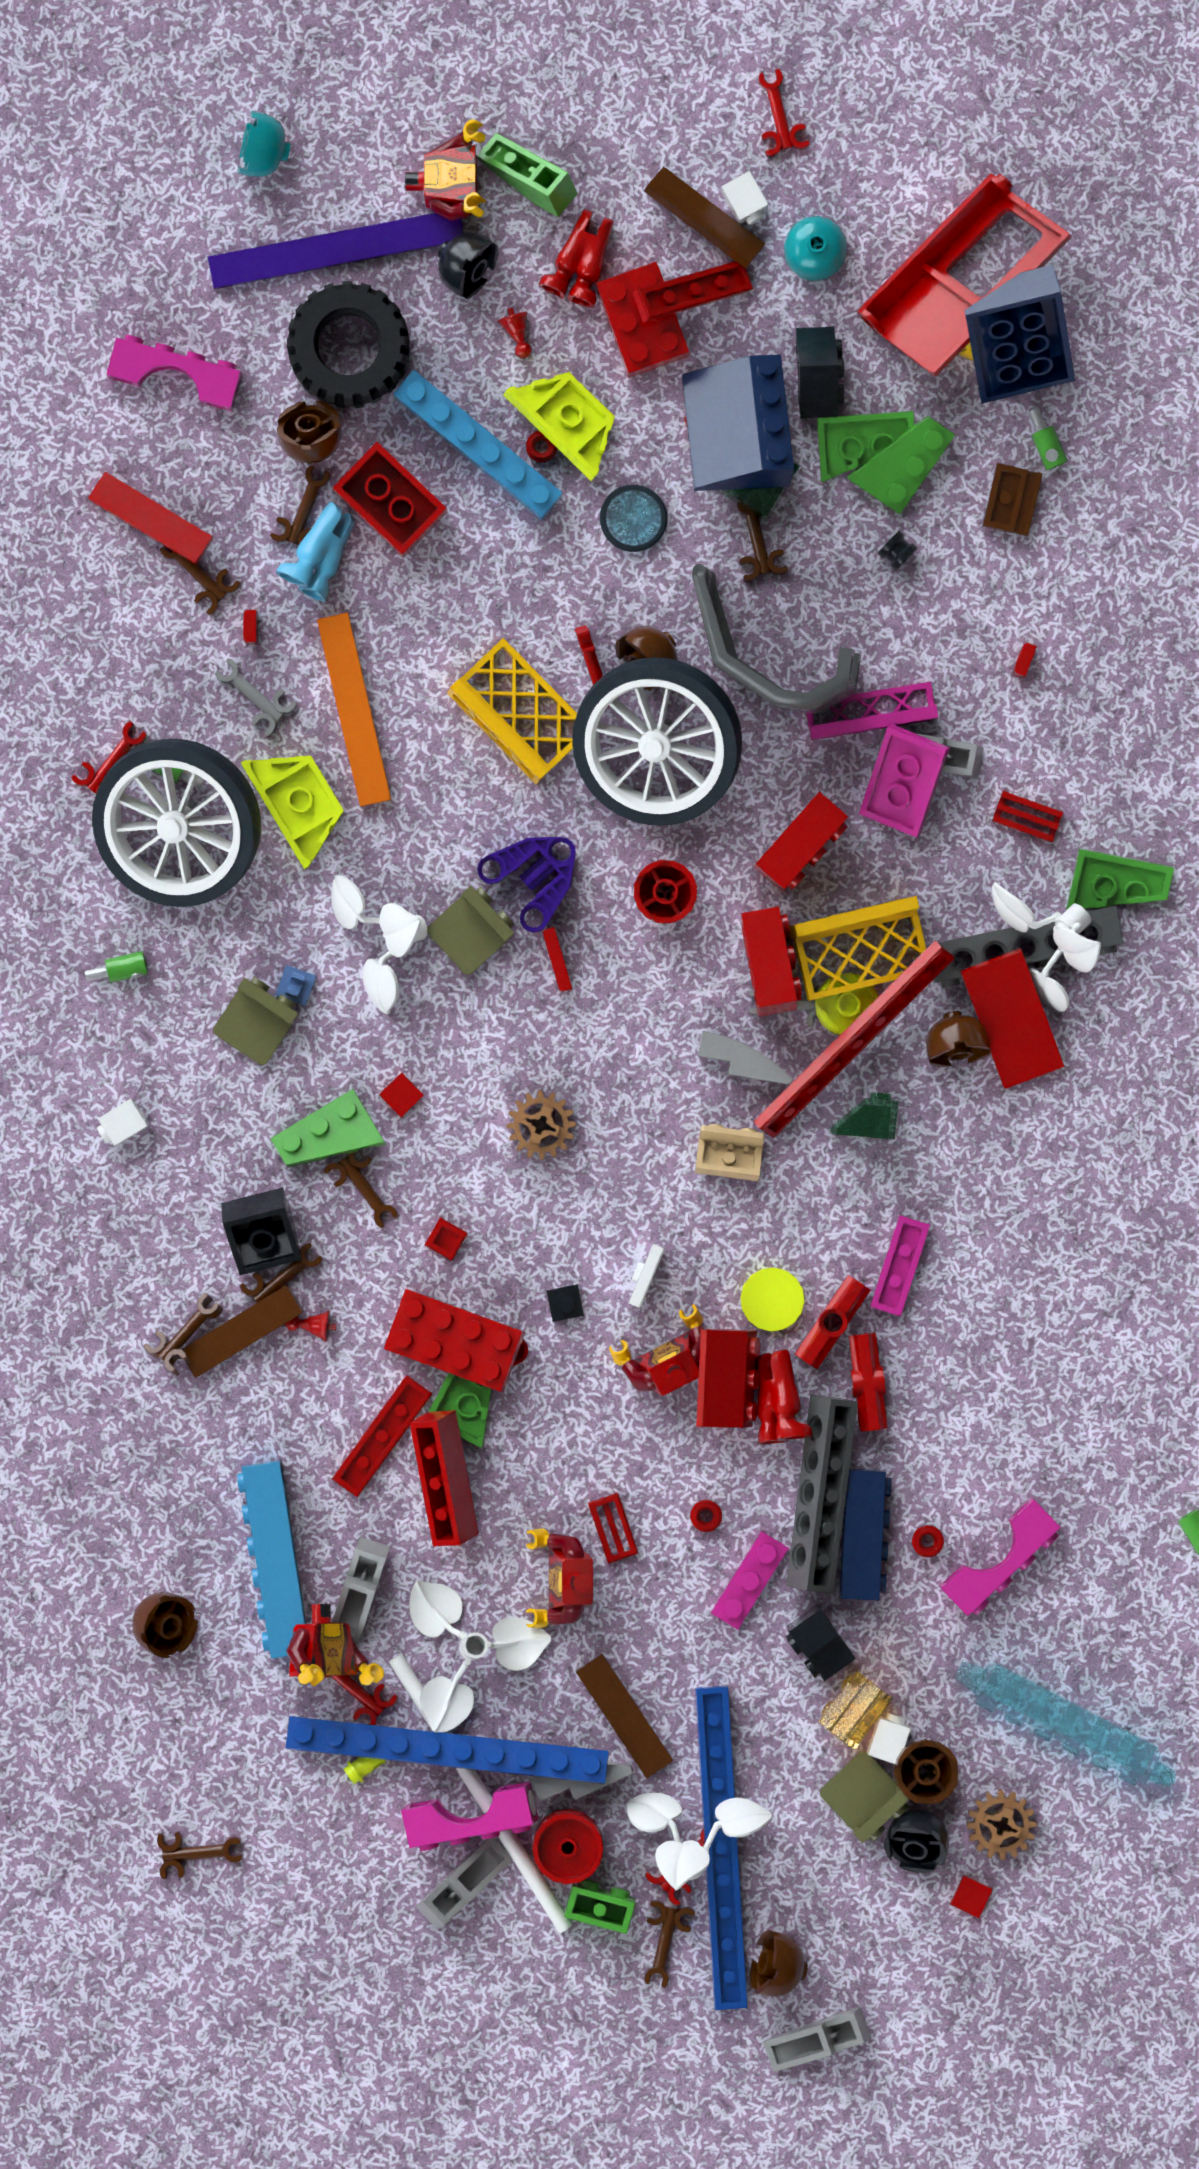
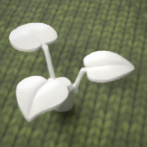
M337 875L333 880L331 891L332 907L337 921L347 929L356 928L359 921L362 923L380 924L384 932L383 937L386 940L389 952L381 956L379 962L374 958L368 959L364 965L362 977L366 992L371 1001L380 1011L390 1014V1010L398 998L399 984L393 969L386 965V961L392 956L402 957L406 955L414 942L424 940L427 936L426 922L420 915H413L395 903L384 905L380 918L364 916L362 913L365 910V900L361 891L352 881L342 875Z
M996 882L993 883L992 893L996 910L1000 917L1014 929L1020 932H1027L1029 927L1037 929L1055 922L1053 938L1058 949L1044 967L1042 973L1034 968H1030L1029 971L1041 1003L1059 1012L1065 1011L1069 1007L1068 994L1056 980L1049 977V971L1062 952L1067 962L1081 972H1089L1095 967L1100 955L1101 942L1079 935L1091 923L1089 913L1082 906L1073 904L1062 915L1056 911L1048 918L1034 921V913L1025 903Z
M424 1581L415 1582L411 1590L409 1610L416 1629L427 1637L436 1638L446 1628L448 1632L461 1638L459 1650L465 1658L453 1681L447 1677L438 1676L428 1681L421 1691V1709L431 1730L435 1733L446 1732L457 1727L472 1711L474 1705L472 1689L467 1685L458 1684L471 1661L484 1656L488 1648H496V1659L501 1666L508 1670L520 1671L536 1662L543 1650L551 1642L550 1635L544 1629L527 1627L526 1624H533V1622L518 1617L505 1618L494 1625L492 1629L494 1643L488 1641L481 1633L474 1632L467 1635L464 1631L461 1632L450 1625L460 1619L463 1610L461 1598L455 1590L443 1584Z
M644 1793L630 1799L626 1803L628 1819L639 1830L658 1832L665 1829L667 1825L671 1828L674 1841L662 1843L656 1850L655 1859L661 1874L675 1890L680 1889L689 1880L699 1878L706 1870L710 1862L709 1848L720 1828L729 1837H744L762 1829L772 1819L770 1811L751 1800L744 1798L725 1800L715 1809V1817L719 1821L714 1823L706 1843L702 1847L693 1840L681 1843L677 1825L673 1820L681 1816L682 1808L673 1797L663 1793Z

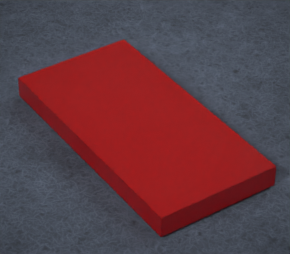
M1021 948L960 971L977 1018L985 1027L990 1039V1052L1004 1089L1065 1067Z

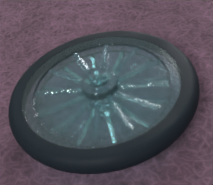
M625 485L611 492L603 502L600 511V525L607 540L615 547L628 552H640L651 548L662 538L667 526V511L662 499L653 490L642 485Z

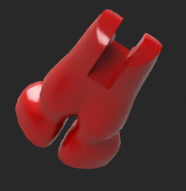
M584 209L567 242L555 260V274L543 275L538 285L553 295L565 298L570 279L576 273L577 279L569 292L568 300L584 307L594 308L597 297L591 290V286L600 278L614 221L605 217L597 231V236L587 232L593 212Z
M784 1349L774 1351L773 1354L764 1353L757 1357L759 1372L757 1415L760 1419L761 1427L758 1431V1443L775 1444L787 1442L790 1439L812 1437L811 1426L798 1422L795 1419V1415L801 1410V1403L789 1351Z

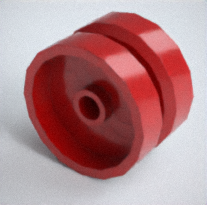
M572 1808L555 1810L545 1816L536 1827L532 1845L534 1861L541 1873L554 1882L562 1884L579 1883L590 1877L600 1865L603 1854L601 1830L595 1820L583 1811ZM571 1842L573 1844V1851L568 1852L566 1848H562V1844Z

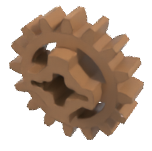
M539 1090L535 1099L527 1093V1102L523 1104L517 1100L515 1103L519 1110L517 1112L509 1111L508 1113L511 1117L515 1118L514 1123L506 1124V1128L514 1129L515 1131L509 1137V1140L518 1139L520 1143L516 1150L520 1151L524 1147L527 1148V1157L531 1158L534 1152H539L540 1160H544L545 1152L548 1151L553 1157H556L555 1148L559 1146L561 1149L566 1150L567 1146L563 1142L564 1139L574 1138L568 1132V1128L576 1126V1123L568 1121L567 1118L574 1112L573 1110L564 1111L562 1107L565 1105L566 1100L563 1099L558 1103L555 1102V1093L553 1092L548 1098H544L542 1090ZM543 1103L540 1112L533 1115L524 1113L528 1107ZM554 1108L557 1109L562 1117L563 1127L555 1125L551 1117ZM541 1116L547 1117L546 1123L556 1129V1132L543 1130L541 1135L535 1133L536 1127L526 1121V1119L539 1120ZM519 1123L528 1126L531 1133L529 1142L523 1138ZM549 1135L558 1137V1140L553 1144L539 1147L543 1138Z
M998 1789L996 1797H992L989 1791L985 1792L986 1801L982 1802L976 1798L977 1811L968 1810V1814L974 1820L966 1822V1827L975 1831L968 1837L970 1841L979 1840L976 1845L978 1851L983 1850L985 1847L987 1848L988 1858H992L995 1852H998L1001 1860L1005 1859L1006 1852H1010L1015 1858L1017 1857L1016 1848L1020 1847L1027 1850L1028 1847L1024 1842L1025 1839H1034L1035 1837L1029 1831V1828L1036 1827L1037 1823L1034 1820L1028 1819L1034 1811L1032 1808L1023 1809L1027 1801L1024 1797L1015 1801L1016 1793L1014 1791H1011L1008 1797L1004 1796L1002 1789ZM1002 1803L1000 1809L992 1813L986 1811L989 1807ZM1014 1808L1021 1814L1022 1825L1014 1822L1012 1817ZM1002 1817H1006L1005 1821L1011 1828H1002L1000 1832H997V1827L990 1820L1001 1821ZM980 1823L987 1826L990 1830L988 1841L982 1836ZM1009 1837L1017 1838L1007 1845H1002L1003 1840Z

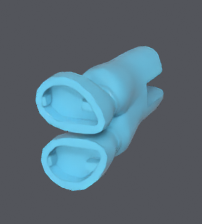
M329 502L311 530L300 542L296 550L297 557L299 558L298 562L280 564L276 574L292 584L299 585V590L302 593L318 601L325 602L329 594L328 580L338 570L343 549L356 519L349 513L342 515L341 507L333 502Z

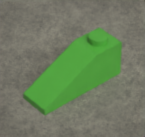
M498 133L494 134L477 155L480 162L532 203L557 217L562 214L578 194L567 171Z

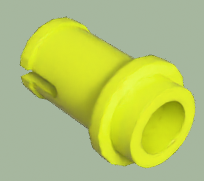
M359 1757L352 1763L348 1761V1766L343 1770L355 1785L359 1781L363 1783L365 1776L386 1763V1761Z

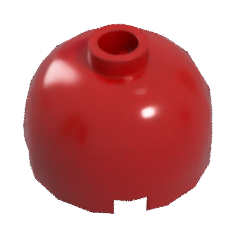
M658 860L648 864L639 872L634 883L633 897L638 910L647 919L656 923L671 924L682 920L692 911L697 900V884L693 874L684 865L673 860ZM662 887H667V888H669V889H667L666 891H664V890H662L661 888H662ZM659 892L663 894V898L659 896ZM671 892V896L667 899V893Z

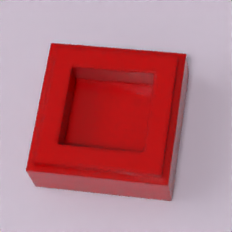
M257 610L243 611V641L246 644L258 645Z
M1030 643L1023 644L1012 671L1013 675L1022 679L1026 677L1037 646Z
M401 1072L379 1096L402 1117L424 1094Z
M440 1217L425 1246L452 1261L468 1233Z
M962 1875L950 1905L980 1918L993 1889L966 1875Z

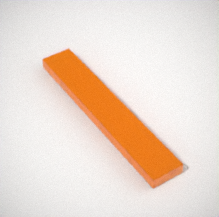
M346 612L317 619L359 805L364 807L390 801L391 796L349 614Z

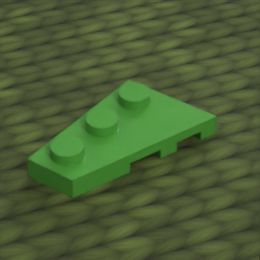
M913 411L817 418L821 482L864 465L877 453L885 450L898 437L914 426Z
M927 415L898 437L885 450L877 453L857 471H853L847 478L901 514L955 434Z
M1079 848L1066 910L1073 904H1078L1087 909L1167 900L1174 867Z
M354 1089L271 1138L288 1168L324 1160L326 1157L357 1152L359 1149L386 1145Z
M448 1373L429 1412L456 1410L461 1438L482 1448L491 1388Z

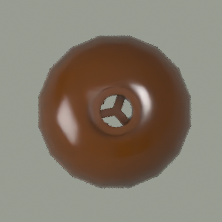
M303 401L286 408L279 415L277 434L282 449L290 458L300 463H317L329 458L336 451L341 440V425L338 412L333 406L323 401H316V405L308 406Z
M637 627L624 634L615 644L616 655L619 660L624 657L629 662L642 658L657 657L678 661L675 649L676 643L669 633L662 632L653 627ZM643 687V688L650 691V690L653 689L654 687ZM655 687V691L659 690L661 687Z
M961 1011L945 1013L943 1019L931 1027L926 1038V1051L929 1063L936 1067L952 1066L950 1061H959L967 1058L968 1063H973L984 1059L991 1053L990 1039L985 1027L978 1019L962 1015Z
M165 1591L149 1595L139 1603L132 1618V1630L137 1642L149 1653L162 1658H170L171 1656L169 1655L177 1651L182 1653L194 1640L198 1628V1620L194 1619V1605L180 1595Z
M927 1739L914 1741L903 1748L896 1759L894 1767L896 1785L906 1797L915 1803H939L950 1796L957 1786V1759L952 1751L940 1742Z
M765 1931L756 1944L763 1945L758 1963L752 1959L749 1973L751 1988L757 1989L755 1991L756 1994L779 1997L792 1992L800 1980L805 1979L808 1964L804 1960V1953L796 1940L780 1932Z

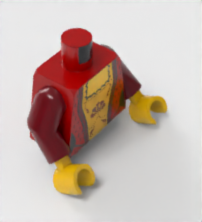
M477 120L467 121L462 132L436 147L430 153H426L424 155V171L405 172L406 191H424L426 207L448 221L459 220L471 215L482 217L484 211L478 207L480 203H485L486 200L477 194V155L475 145H472L473 141L482 143L485 141L486 136L479 131L476 132L479 128L483 127V123Z
M692 1304L694 1311L688 1317H686L682 1309L679 1311L680 1318L687 1328L691 1329L689 1332L668 1341L634 1360H631L632 1355L626 1341L620 1340L623 1350L615 1352L611 1346L609 1347L614 1363L616 1365H623L622 1370L635 1389L638 1391H654L660 1396H664L699 1378L701 1329H704V1327L701 1326L703 1316L694 1304Z
M544 1528L528 1530L526 1533L534 1536L535 1543H527V1548L537 1549L546 1546L549 1548V1610L527 1609L526 1613H534L535 1620L533 1624H526V1626L530 1628H545L548 1623L550 1625L577 1622L582 1616L584 1607L593 1604L592 1557L583 1550L581 1542L575 1537L555 1533L549 1535L548 1531Z
M331 1604L311 1605L312 1624L295 1625L293 1636L286 1649L290 1658L289 1677H298L300 1683L308 1684L310 1682L312 1686H316L324 1679V1676L357 1675V1672H361L359 1680L363 1685H370L372 1682L378 1683L384 1677V1670L376 1663L368 1665L369 1661L358 1649L351 1635L350 1626L347 1623H331Z

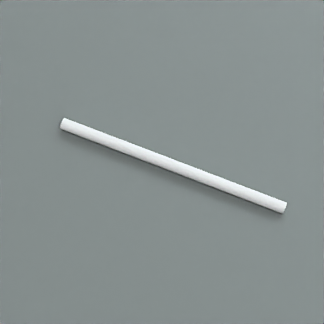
M401 1653L388 1662L429 1726L420 1705V1695L423 1686ZM451 1730L442 1732L452 1734ZM455 1768L482 1812L486 1813L491 1806L493 1797L476 1770ZM512 1829L500 1831L499 1839L558 1933L560 1934L572 1926L569 1918L564 1917V1910L517 1835L512 1833Z

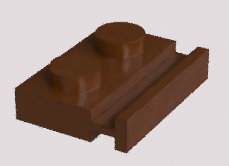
M997 463L982 527L1028 537L1043 473Z

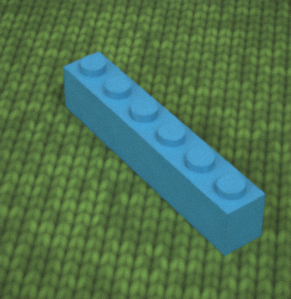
M415 370L409 374L393 395L396 401L541 521L544 520L563 497V493Z
M281 1460L244 1465L241 1467L242 1473L237 1474L239 1492H245L247 1505H242L244 1524H250L252 1537H247L249 1556H255L257 1568L252 1569L254 1588L260 1587L262 1600L257 1601L259 1620L265 1619L267 1632L262 1633L264 1652L270 1651L271 1659L288 1656L286 1649L293 1636V1628L297 1624H307Z

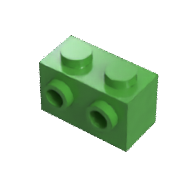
M585 1879L580 1883H572L564 1912L565 1918L627 1934L635 1906V1898L630 1897V1891L618 1887H612L611 1891L598 1888V1882Z

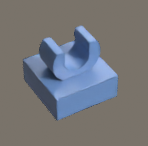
M286 965L275 995L280 996L282 994L289 1000L306 1006L317 976Z

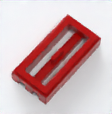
M1002 791L992 822L1052 843L1063 812ZM1006 799L1054 816L1053 822L1005 805ZM1003 811L1050 828L1049 833L1047 834L1000 817Z
M555 928L545 929L542 933L559 991L572 990Z
M618 1492L588 1502L608 1564L639 1554ZM612 1501L615 1502L630 1547L626 1551H624L608 1504ZM601 1505L618 1554L615 1555L611 1553L596 1507Z

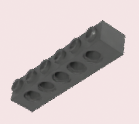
M1112 906L1088 911L1091 917V923L1088 926L1092 927L1096 932L1095 941L1101 942L1100 955L1117 952L1116 945L1124 944L1117 907ZM1055 922L1037 929L1029 927L1027 932H1020L1011 927L938 943L945 947L953 956L958 952L967 953L971 959L969 967L988 961L985 957V951L988 946L995 945L999 947L1003 955L1016 950L1019 940L1028 939L1032 942L1034 949L1029 957H1024L1027 964L1035 962V967L1041 968L1047 965L1056 952L1048 944V937L1054 932ZM952 961L933 980V983L940 982L942 988L959 985V978H962L961 970Z
M810 1395L807 1424L811 1426L813 1436L804 1440L786 1582L788 1587L810 1592L834 1593L858 1401Z

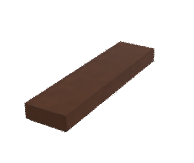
M664 166L644 190L646 194L745 269L766 244Z
M287 1284L181 1349L191 1359L189 1364L187 1362L186 1364L193 1376L197 1378L305 1311Z
M603 1653L576 1670L577 1675L646 1778H649L673 1762L672 1757Z

